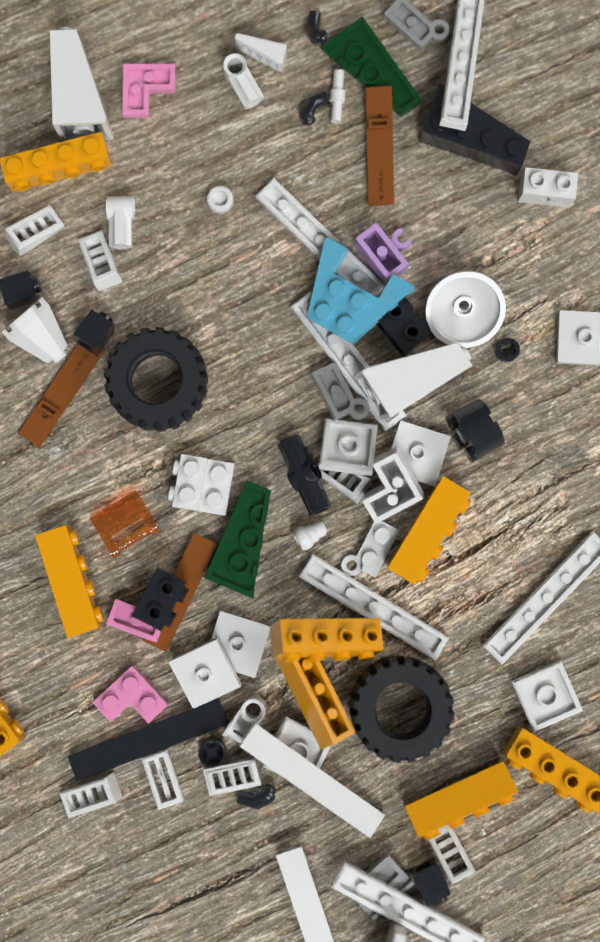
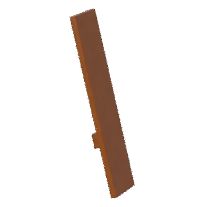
M392 86L367 87L368 206L394 205Z
M77 344L18 434L41 448L105 352V349H102L99 355L95 356Z
M196 533L193 534L174 574L188 581L185 587L189 589V592L183 603L177 602L173 610L177 615L171 627L165 626L164 630L161 631L158 642L155 643L143 638L144 642L167 652L217 548V543Z

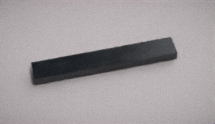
M219 698L68 756L76 782L216 730L229 723Z

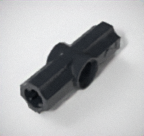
M295 434L281 440L277 445L288 467L287 478L291 486L299 492L309 516H314L328 510L332 505L320 481L322 473L317 463L309 457L300 435Z

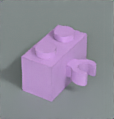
M376 222L355 238L354 247L386 287L393 274L400 277L407 271L409 263L398 250L408 249L412 241L409 239L405 243H400L397 240V237L403 234L402 228L397 229L390 240Z

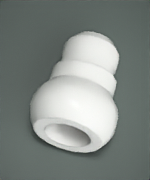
M316 521L312 525L309 524L295 528L292 534L299 548L305 551L309 550L315 542L319 541V538L325 536L327 529L322 521Z

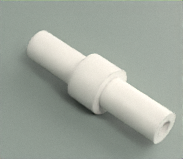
M340 69L334 70L333 89L330 90L329 99L330 103H332L331 122L335 124L341 123L342 104L345 103V90H343L344 71Z

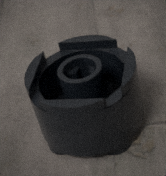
M477 399L445 417L449 428L452 431L454 430L456 434L452 436L455 445L459 450L464 448V453L471 463L495 451L505 443L498 422H493L489 416L492 413L491 410L481 399Z

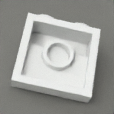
M181 454L180 460L175 459L173 475H177L176 486H170L168 501H173L172 507L226 516L235 464Z

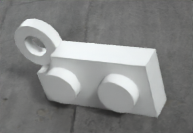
M383 521L377 524L373 522L357 556L348 555L342 560V571L349 576H355L360 571H363L376 578L400 530ZM350 560L355 561L357 564L356 569L353 571L348 570L346 566Z

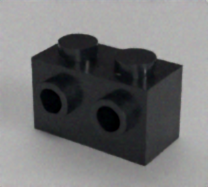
M405 297L398 302V305L393 310H389L381 317L376 324L403 358L427 341L431 335L428 332L430 330L429 325L423 318L420 317L418 319L413 314L412 310L414 308Z
M157 567L132 617L160 631L164 630L165 626L170 628L177 613L173 612L177 602L183 603L189 592V589L185 587L188 581Z

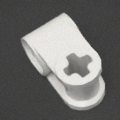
M257 695L248 697L237 714L233 716L222 736L225 738L229 736L240 743L255 722L259 725L266 712L264 699ZM250 703L258 704L261 708V713L254 716L250 715L247 711V705Z

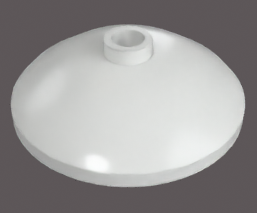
M470 270L451 273L438 281L430 291L425 307L427 323L432 333L447 345L459 343L460 347L464 346L465 348L478 346L491 339L500 329L506 312L505 299L497 283L483 273ZM463 300L468 301L467 306H465V307H460V306H459V303H460L461 301H463Z

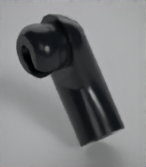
M313 10L309 11L306 35L312 44L324 45L326 44L327 31L319 30L322 14Z
M326 91L304 100L299 111V118L302 119L303 125L309 126L314 124L316 121L314 116L316 109L330 103Z
M265 784L262 791L256 794L240 790L236 803L253 809H261L273 803L276 798V788L273 785Z

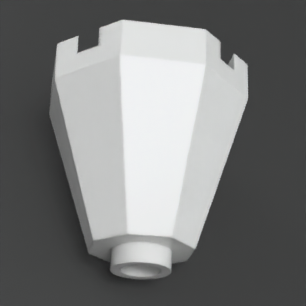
M41 297L38 300L41 303L39 307L34 303L10 323L9 326L12 330L9 331L5 328L1 332L9 341L46 363L53 361L56 364L67 354L65 349L68 345L50 305Z

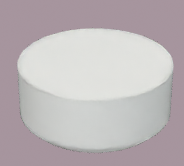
M225 186L213 187L207 195L208 206L213 212L218 214L228 212L233 206L231 191Z

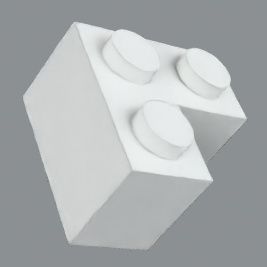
M398 446L374 458L373 467L383 484L364 493L362 502L374 523L377 524L422 500L423 490Z

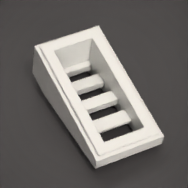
M240 33L235 35L236 49L283 73L287 58L286 44Z
M48 205L5 228V236L20 257L63 229L64 224L52 206ZM45 216L48 217L52 226L48 227L43 219ZM36 222L39 223L43 231L39 232L35 226ZM27 228H29L32 232V237H30L26 232ZM20 234L24 241L20 242L17 235Z
M102 230L78 240L93 284L98 291L122 282L119 270ZM101 243V246L88 251V247ZM105 253V255H102L92 260V257ZM103 264H109L99 269H95V267L101 266Z
M320 469L323 480L356 504L360 502L364 493L372 486V481L365 475L342 472L334 480L333 477L337 474L336 471H330L326 474L324 473L325 470ZM349 474L353 475L352 478L349 480V482H348V483L346 484V486L344 487V486L342 485L343 482L346 480V478L349 476ZM358 481H361L359 485L356 487V489L352 492L351 490L356 485V483Z
M254 756L221 764L214 768L203 769L209 796L252 788L262 784L257 760ZM243 767H249L251 779L246 780ZM237 768L241 782L236 783L233 769ZM228 770L230 785H226L223 771ZM213 773L218 774L221 787L215 788Z
M113 772L59 793L68 818L114 804L122 798L121 790ZM94 787H96L100 800L96 798ZM82 791H85V792H86V795H87L89 804L86 803V800H85V797H84V794H83ZM72 794L76 795V798L80 806L79 808H76Z
M448 825L439 829L441 835L430 839L429 842L453 885L476 871L454 830H450ZM449 832L450 838L436 844L434 839ZM453 842L455 843V848L444 854L441 853L440 849ZM458 852L461 854L462 857L449 864L445 861V859ZM465 862L466 868L452 874V868Z

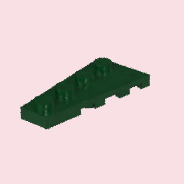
M363 16L320 47L323 53L365 88L392 86V110L400 118L422 103L420 96Z
M245 480L205 573V579L252 599L254 598V588L258 574L259 557L262 549L271 490Z

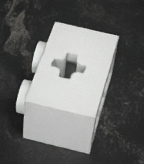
M526 167L520 176L518 202L569 208L576 199L578 173Z

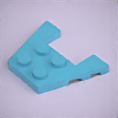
M326 237L307 318L354 345L378 323L381 317L389 310H393L398 305V302L407 294L412 293L415 287L393 274L380 297L373 296L335 274L349 250Z

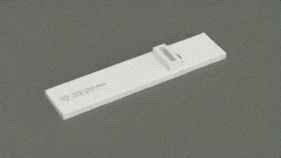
M302 846L276 854L305 942H334Z

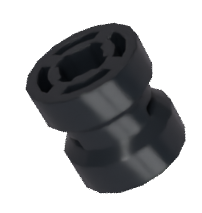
M209 737L203 741L198 750V757L204 766L214 768L223 762L227 751L224 741L218 737Z

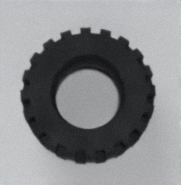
M147 327L140 329L141 333L136 335L132 332L126 336L127 340L121 343L119 341L114 347L116 349L113 355L109 354L107 359L109 365L108 369H104V378L106 379L104 387L109 395V401L125 420L143 430L165 432L166 429L172 428L174 430L179 428L183 422L186 421L188 423L193 419L192 415L196 411L199 412L203 406L202 401L207 396V383L209 382L204 360L192 342L174 330L166 331L164 327H156L155 330H149ZM154 356H164L174 361L179 367L182 376L181 387L171 400L163 404L146 403L136 395L133 389V374L144 360Z
M402 655L391 658L385 657L380 659L379 662L371 664L362 675H359L350 695L349 712L356 735L369 751H373L379 758H387L395 763H400L401 761H408V763L416 762V758L422 756L425 759L431 755L430 752L433 749H439L443 745L442 740L445 736H449L451 731L450 724L451 721H454V700L450 694L447 682L433 667L414 657H403ZM396 683H407L415 686L421 691L426 701L427 710L423 722L418 728L405 734L388 731L380 724L376 715V703L379 695L385 688Z

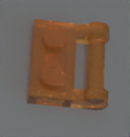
M137 491L132 492L90 517L114 559L120 556L123 550L148 535H155L160 532ZM143 518L146 525L118 542H114L112 536Z

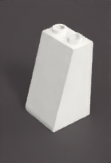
M69 27L50 30L52 124L63 142L102 132L105 140H114V134L77 30Z
M454 343L366 368L354 375L380 418L384 420L393 417L471 367L472 364L469 361L471 356L464 346L460 347L459 343Z

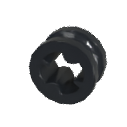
M512 338L501 340L495 348V354L502 362H511L520 353L518 342ZM511 344L513 346L511 350H514V355L509 354L504 357L501 354L504 352L500 350L501 346Z

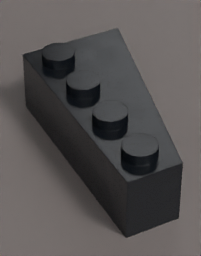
M439 83L419 142L517 175L523 165L531 141L470 103L468 125L465 131L440 126L445 86Z

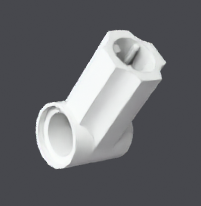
M235 53L228 55L223 63L225 80L232 86L245 110L251 109L264 100V96L250 73L245 58ZM237 65L242 70L235 74L231 73L229 68Z
M107 196L106 216L107 220H109V247L115 249L132 248V220L135 219L134 196Z

